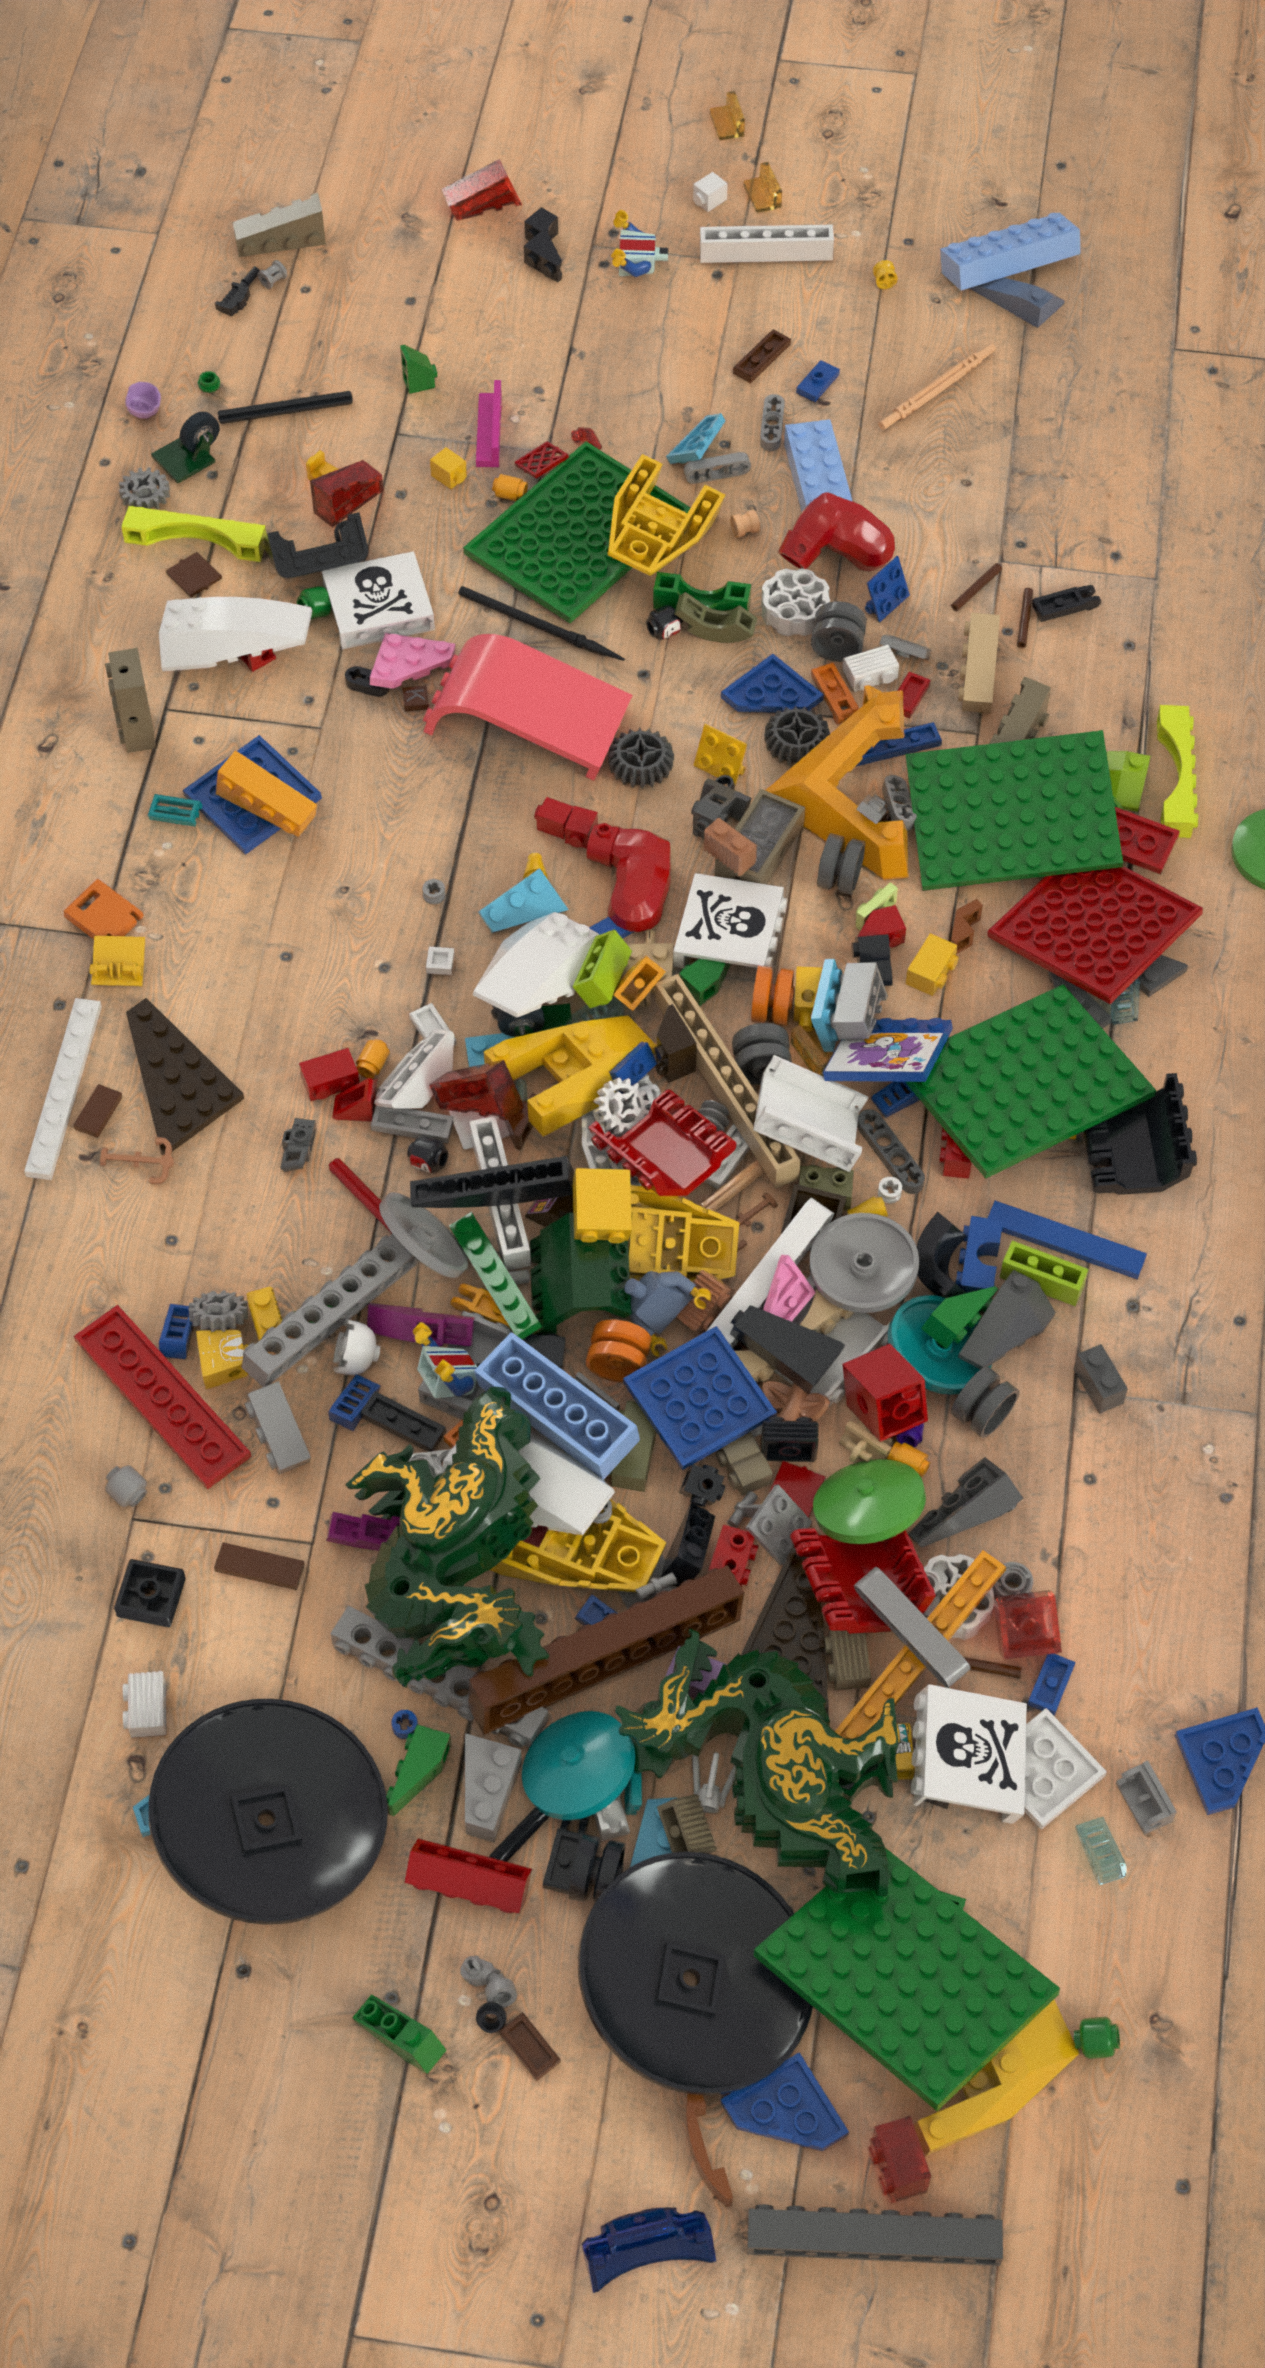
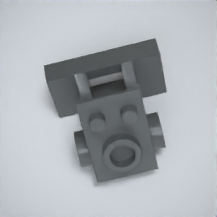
M708 778L704 782L700 801L697 800L691 810V814H693V835L704 839V830L717 818L722 819L726 823L729 817L740 821L749 808L752 798Z

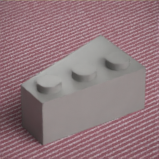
M876 962L846 963L845 972L840 976L841 989L840 993L836 994V1010L831 1015V1027L836 1030L838 1039H869L877 1022L876 1018L873 1017L875 1013H881L882 1005L879 1004L881 1001L887 1000L888 995Z
M279 1381L248 1393L247 1402L244 1405L250 1419L253 1418L257 1426L255 1432L260 1443H265L269 1452L266 1454V1458L270 1468H276L280 1475L309 1463L311 1456Z
M465 1733L466 1834L495 1843L522 1764L521 1749Z

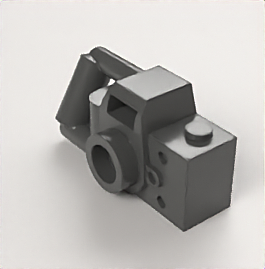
M295 1118L292 1129L284 1131L282 1139L284 1153L280 1166L284 1172L302 1169L305 1161L309 1162L317 1129L315 1120Z

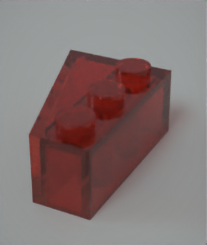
M500 159L441 189L457 221L483 215V211L495 209L500 211L503 210V206L515 204V206L522 205Z
M364 460L310 480L313 512L332 528L347 518V515L352 514L384 491L382 474Z
M504 1060L449 1071L429 1085L440 1109L462 1113L472 1111L478 1112L479 1116L487 1117L488 1115L499 1116L501 1120H508L524 1108Z

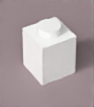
M714 172L693 184V201L707 212L727 200V182Z

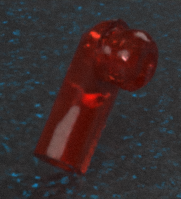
M578 427L577 430L572 431L571 436L574 442L587 441L599 450L602 448L600 441L591 428Z

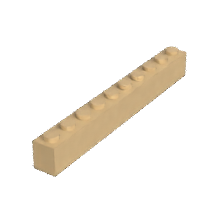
M676 974L655 984L656 1004L663 1015H665L669 1005L673 1004L697 1043L696 1066L720 1103L728 1109L729 1117L775 1188L777 1189L800 1179V1159L792 1147L753 1130L759 1097L680 976Z

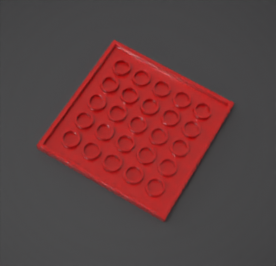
M1124 866L1045 876L987 931V936L1104 1002L1111 1004L1203 914V908Z

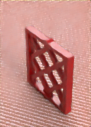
M546 441L514 463L515 466L537 479L568 459L569 456L559 447ZM546 454H552L551 457L544 458ZM541 455L540 458L533 459L534 456ZM543 461H550L549 464L542 465ZM539 462L538 465L531 466L532 463Z

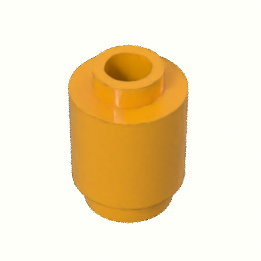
M500 474L498 478L495 477L492 491L495 492L496 497L511 501H517L528 490V483L523 482V479Z
M379 1039L366 1042L356 1061V1068L361 1076L373 1079L375 1075L380 1073L390 1054L385 1042Z
M896 1442L887 1458L888 1460L907 1464L921 1477H924L931 1463L927 1461L928 1454L905 1442L903 1444Z

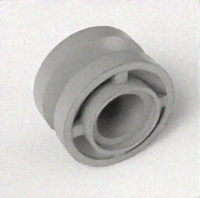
M1007 1562L1003 1564L1006 1566V1571L993 1586L994 1597L1004 1607L1017 1608L1028 1601L1033 1587V1576L1026 1566L1017 1562ZM1014 1582L1019 1587L1010 1588L1006 1585V1583Z

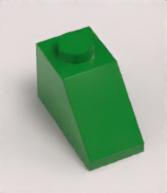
M400 345L402 376L409 394L435 388V378L438 377L435 364L430 363L427 355L407 345Z

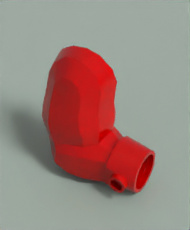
M825 492L812 500L800 513L792 530H788L778 553L795 567L808 569L821 554L820 549L826 546L835 553L844 556L859 570L871 572L883 568L891 560L895 551V537L891 529L864 506Z
M607 823L595 824L588 840L587 859L610 868L614 866L617 869L616 884L607 908L608 917L611 918L616 926L628 931L641 932L652 929L660 923L663 906L670 889V842L646 830L622 829L619 826H610Z

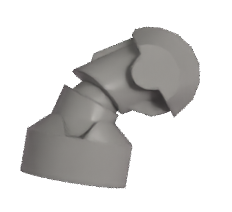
M476 1955L469 1956L464 1960L460 1968L462 1977L466 1982L476 1987L487 1985L485 1988L487 2003H498L504 2008L515 2002L517 1998L515 1984L512 1980L506 1979L501 1970L496 1969L492 1963L482 1960Z

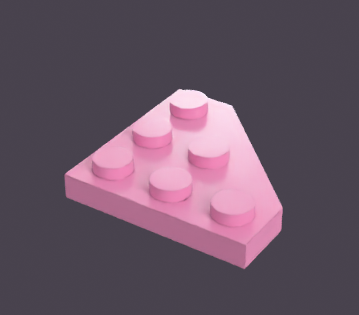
M385 633L370 675V685L394 689L401 686L402 681L409 678L417 680L429 675L432 669L437 667L447 668L455 654L456 644Z

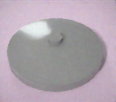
M396 1192L389 1193L380 1202L379 1210L387 1227L400 1244L417 1260L437 1273L450 1278L459 1277L468 1268V1259L460 1243L448 1228L426 1208L412 1207L411 1198Z
M854 1213L832 1221L817 1235L810 1252V1274L818 1291L832 1304L851 1312H879L898 1304L910 1293L918 1276L919 1255L911 1235L897 1222L878 1214Z

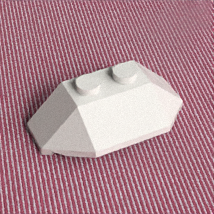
M434 1029L429 1033V1037L420 1041L412 1048L378 1088L374 1103L377 1106L387 1108H423L428 1104L433 1094L445 1083L446 1078L452 1072L454 1033L440 1029Z

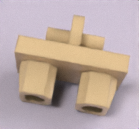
M850 1420L845 1426V1432L839 1443L852 1452L849 1460L856 1463L860 1458L866 1462L872 1459H887L893 1440L888 1438L880 1442L861 1421L854 1423Z

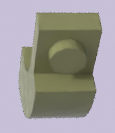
M686 592L679 596L675 615L689 624L688 632L702 639L720 643L740 642L752 637L758 619L740 605L727 611L711 609Z

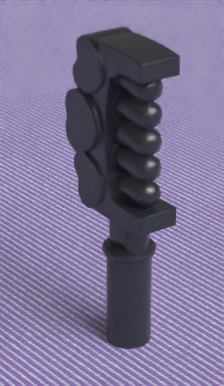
M254 266L241 279L240 284L232 282L231 291L226 294L222 301L215 302L216 310L233 316L239 310L244 309L247 305L246 301L250 297V284L258 276L259 268Z

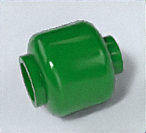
M322 586L304 589L297 598V605L311 607L312 615L310 620L326 617L331 612L332 606L328 591Z
M1108 2017L1082 2019L1079 2030H1074L1076 2049H1082L1083 2055L1088 2059L1112 2057L1116 2049H1120L1118 2025L1113 2024Z

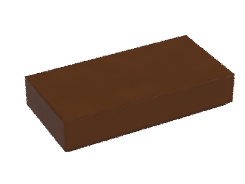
M98 1084L73 1124L75 1130L98 1138L123 1098L122 1093Z
M523 2012L499 2030V2035L536 2081L561 2062L558 2055Z

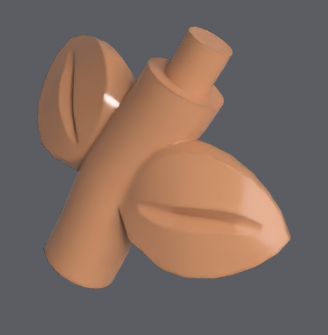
M764 1381L761 1384V1390L776 1412L779 1413L777 1417H782L785 1421H796L800 1417H808L815 1421L824 1415L830 1404L829 1399L821 1393L808 1394L794 1383L792 1387L780 1381Z

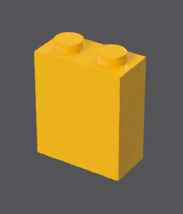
M576 1168L573 1177L574 1239H581V1241L587 1243L597 1240L622 1243L629 1240L632 1231L630 1170Z

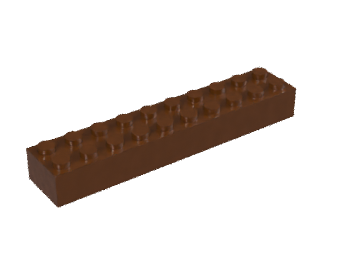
M728 1565L720 1569H711L698 1579L686 1580L673 1590L661 1591L648 1601L636 1602L623 1612L618 1614L611 1613L596 1624L584 1625L571 1635L555 1638L550 1644L542 1647L548 1652L549 1658L538 1660L534 1663L533 1676L528 1677L523 1672L517 1659H507L496 1668L477 1672L469 1679L468 1708L483 1735L488 1734L506 1724L523 1718L525 1715L541 1707L546 1708L676 1650L678 1646H684L685 1640L691 1637L688 1634L689 1629L697 1631L700 1639L740 1621L744 1591Z

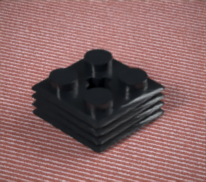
M770 1417L762 1424L761 1453L767 1461L814 1462L817 1459L819 1423L808 1417H800L796 1421H785L782 1417Z
M130 1559L114 1606L116 1616L158 1626L171 1627L186 1580L184 1570ZM151 1590H154V1591H155V1594H153V1595H151V1596H146V1595H145V1594H149V1593L151 1592Z

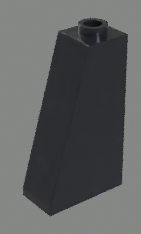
M751 1305L745 1312L739 1310L730 1322L734 1325L730 1332L731 1336L808 1394L845 1347V1344L841 1341Z

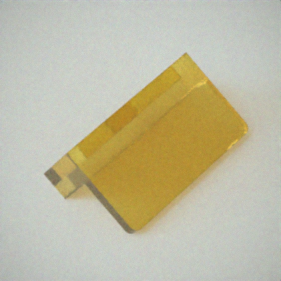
M735 91L726 92V106L710 108V115L719 140L744 137L745 118Z
M769 162L760 163L759 177L744 180L743 184L757 213L781 208L782 189Z
M801 1025L792 1028L791 1045L810 1071L824 1077L823 1071L834 1052L823 1051L815 1028L811 1032H806Z

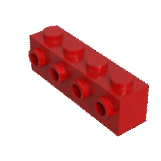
M418 1838L410 1850L404 1883L413 1885L414 1888L419 1890L429 1889L440 1892L449 1898L459 1897L470 1900L475 1905H488L499 1908L500 1911L505 1913L515 1912L519 1914L526 1902L532 1869Z

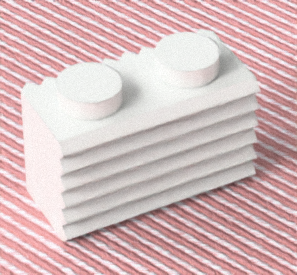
M887 644L843 658L842 671L853 691L856 692L864 690L866 685L874 687L880 683L887 684L898 678L899 662H897L893 651H891Z
M153 1671L152 1673L128 1674V1684H123L124 1702L128 1701V1711H123L124 1729L129 1730L131 1738L166 1735V1680L162 1671Z

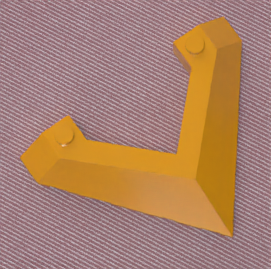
M903 691L877 693L765 790L805 807L803 827L824 841H827L830 833L844 837L845 849L848 842L853 838L865 841L862 866L867 867L883 880L909 878L907 829L903 820L878 822L875 824L856 810L858 805L836 787L847 772L850 773L863 759L862 756L880 740L904 738Z

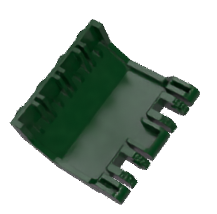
M574 1212L566 1214L541 1229L540 1235L530 1240V1259L532 1263L538 1264L530 1271L532 1309L540 1311L535 1316L542 1326L533 1334H556L558 1324L581 1311L604 1310L622 1318L632 1314L631 1295L627 1294L624 1290L626 1282L630 1279L628 1241L611 1243L608 1240H597L587 1243L581 1241V1239H574Z

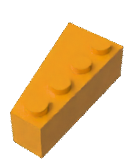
M236 750L218 770L216 795L282 828L289 834L299 837L316 816V803Z

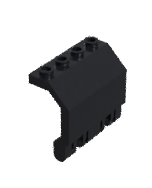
M1177 1073L1166 1074L1163 1088L1156 1091L1154 1097L1083 1131L1089 1164L1092 1166L1109 1165V1167L1091 1170L1092 1186L1095 1193L1124 1195L1162 1192L1190 1177L1193 1166L1197 1165V1155L1195 1150H1191L1192 1130L1187 1128L1188 1108L1182 1103L1184 1088L1183 1084L1178 1082Z

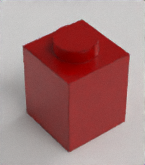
M546 797L543 804L537 806L534 814V819L537 821V830L564 839L565 826L574 806Z
M574 806L565 826V843L573 847L587 849L592 828L595 824H598V812Z

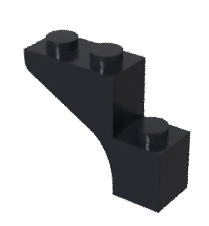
M541 207L524 221L525 238L529 241L524 245V263L543 273L546 277L559 282L562 279V272L560 270L562 259L552 242V239L558 234V217Z

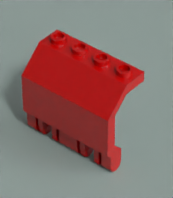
M670 1089L665 1090L654 1099L648 1115L621 1137H615L609 1131L604 1133L597 1121L588 1127L593 1136L591 1141L599 1151L604 1149L613 1163H621L624 1170H630V1177L636 1176L644 1189L647 1191L652 1189L659 1196L689 1195L720 1168L722 1161L734 1152L737 1146L736 1141L723 1131H716V1126L691 1105L684 1106L685 1101Z
M815 1528L797 1529L790 1534V1539L799 1557H809L802 1561V1566L817 1601L828 1603L821 1610L831 1631L847 1630L849 1634L892 1631L854 1589V1585L875 1567L879 1568L922 1614L926 1612L936 1597L934 1588L930 1584L923 1564L920 1562L906 1530L886 1540L868 1544L840 1542L827 1535H820Z

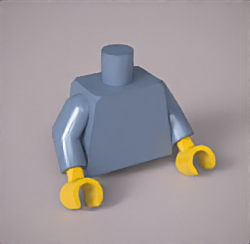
M649 1271L640 1281L634 1278L629 1279L624 1288L625 1292L631 1295L632 1314L629 1315L630 1320L633 1324L639 1325L652 1337L651 1351L657 1357L660 1356V1353L655 1348V1345L662 1344L666 1350L668 1348L666 1340L662 1337H656L654 1333L661 1334L690 1302L693 1296L695 1297V1306L700 1309H705L706 1303L700 1300L699 1297L711 1300V1293L708 1289L701 1288L698 1290L695 1283L677 1271L661 1273Z

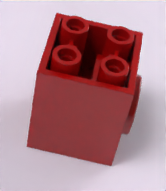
M891 1344L842 1364L846 1405L880 1442L928 1421L925 1379Z

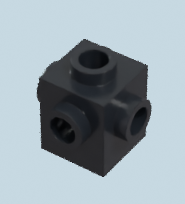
M693 1464L687 1469L679 1493L690 1497L689 1502L697 1506L705 1507L706 1504L712 1505L716 1500L720 1501L725 1490V1485L722 1484L724 1476L719 1475V1470L712 1466L703 1465L699 1467Z

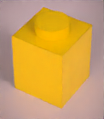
M447 447L430 459L431 476L449 489L462 483L467 477L466 460Z

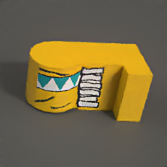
M897 1723L898 1750L896 1753L897 1771H903L897 1772L898 1780L913 1779L915 1766L912 1765L911 1727L909 1723Z

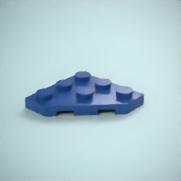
M773 653L721 691V699L737 712L776 713L777 710L783 712L785 707L792 710L795 705L797 709H803L805 706L807 711H810L823 701L824 696L823 693Z
M1258 1707L1178 1730L1174 1735L1207 1815L1234 1808L1265 1743V1724Z
M800 2052L785 2060L780 2067L766 2078L754 2085L734 2091L720 2100L735 2128L748 2133L819 2151H824L849 2135L848 2129Z

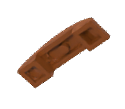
M688 2094L686 2130L694 2163L704 2183L713 2195L725 2207L732 2206L733 2196L725 2168L711 2169L697 2117L706 2115L703 2095Z

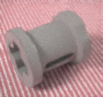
M278 260L273 261L272 265L266 270L258 272L261 284L267 289H271L275 282L287 277L285 267Z

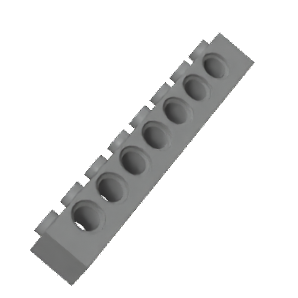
M393 1234L390 1236L385 1235L372 1251H365L359 1257L357 1263L353 1266H346L337 1279L325 1283L316 1296H309L302 1303L301 1308L296 1312H289L280 1325L276 1328H269L259 1342L249 1344L243 1351L244 1356L241 1368L262 1387L270 1385L339 1329L346 1319L350 1320L416 1266L418 1260L400 1244ZM287 1336H292V1337H295L296 1339H291V1338H288ZM268 1352H274L276 1355L269 1354Z
M349 1605L330 1633L333 1647L343 1655L350 1653L356 1656L358 1661L368 1668L375 1666L382 1670L383 1674L392 1681H398L392 1674V1667L397 1662L398 1650L400 1648L404 1649L407 1655L415 1641L412 1638L397 1639L377 1620ZM361 1637L370 1638V1641L365 1644L357 1642ZM386 1650L395 1651L390 1657L381 1655ZM459 1665L439 1675L445 1678L440 1683H434L431 1679L425 1678L420 1681L411 1680L408 1682L407 1686L413 1692L420 1695L423 1692L433 1697L432 1699L435 1703L444 1708L450 1706L458 1710V1714L468 1721L475 1719L468 1708V1695L458 1696L455 1694L460 1689L469 1690V1679L476 1674L475 1671ZM541 1707L525 1715L519 1721L506 1724L491 1733L498 1734L500 1732L507 1736L513 1745L523 1748V1746L530 1748L549 1721L548 1710Z

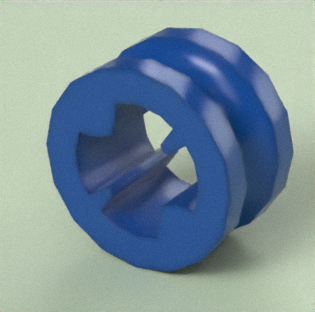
M409 1710L396 1712L392 1718L394 1734L400 1739H407L409 1733L414 1734L418 1724L416 1715ZM403 1719H408L409 1724L412 1726H407V1730H401L398 1722L403 1723Z

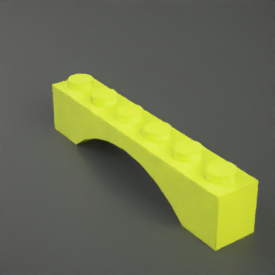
M128 506L121 526L124 543L148 546L173 538H197L222 546L237 559L261 562L265 550L263 539L266 536L265 525Z
M1160 705L1156 720L1157 740L1165 746L1172 756L1178 773V785L1163 803L1160 822L1163 825L1179 830V838H1191L1193 828L1198 827V813H1194V808L1197 807V794L1193 793V789L1196 788L1197 778L1196 774H1192V769H1195L1196 756L1191 754V750L1194 749L1195 736L1190 735V731H1193L1194 717L1189 714V706Z

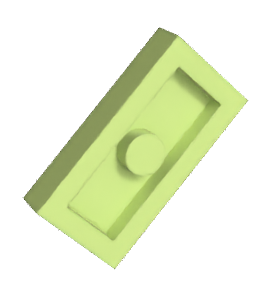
M890 882L883 889H878L869 902L861 904L856 911L855 927L861 931L872 911L894 905L897 901L898 888Z

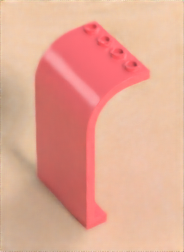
M482 634L466 641L459 656L454 654L449 664V668L452 670L450 673L445 672L440 683L443 689L442 691L437 690L431 703L435 704L433 709L428 707L423 721L426 722L423 732L432 736L437 722L446 714L466 713L474 715L588 768L585 777L595 780L633 695L517 640L502 635Z

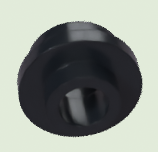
M488 2002L481 2005L477 2010L476 2022L484 2032L495 2033L502 2029L506 2023V2011L498 2003ZM487 2014H494V2015H496V2017H495V2018H489V2017H487L486 2015H487Z

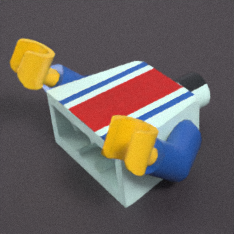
M619 210L615 214L614 226L617 228L623 227L620 233V248L615 249L611 254L613 266L619 267V276L632 275L639 277L644 274H652L655 271V261H668L669 248L656 247V236L654 234L645 233L636 228L631 222H626L628 214L624 210Z
M420 1322L413 1329L415 1341L418 1344H422L417 1370L434 1398L461 1397L471 1394L474 1391L477 1380L474 1370L481 1363H474L468 1352L464 1349L439 1347L433 1338H428L432 1334L430 1328L423 1322Z

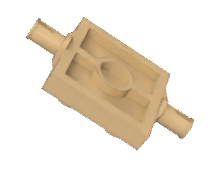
M646 930L645 943L627 944L632 953L629 957L628 965L621 975V979L645 955L666 971L659 981L672 977L674 969V943H655L656 932L651 930V933H649V930ZM655 986L640 1002L641 1006L645 1007V999L646 1006L651 1005V993H655Z

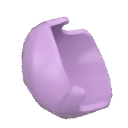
M140 381L129 387L125 406L131 415L137 418L148 419L159 410L161 394L156 386L149 382Z

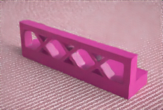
M494 380V393H479L476 467H499L502 412L501 380Z

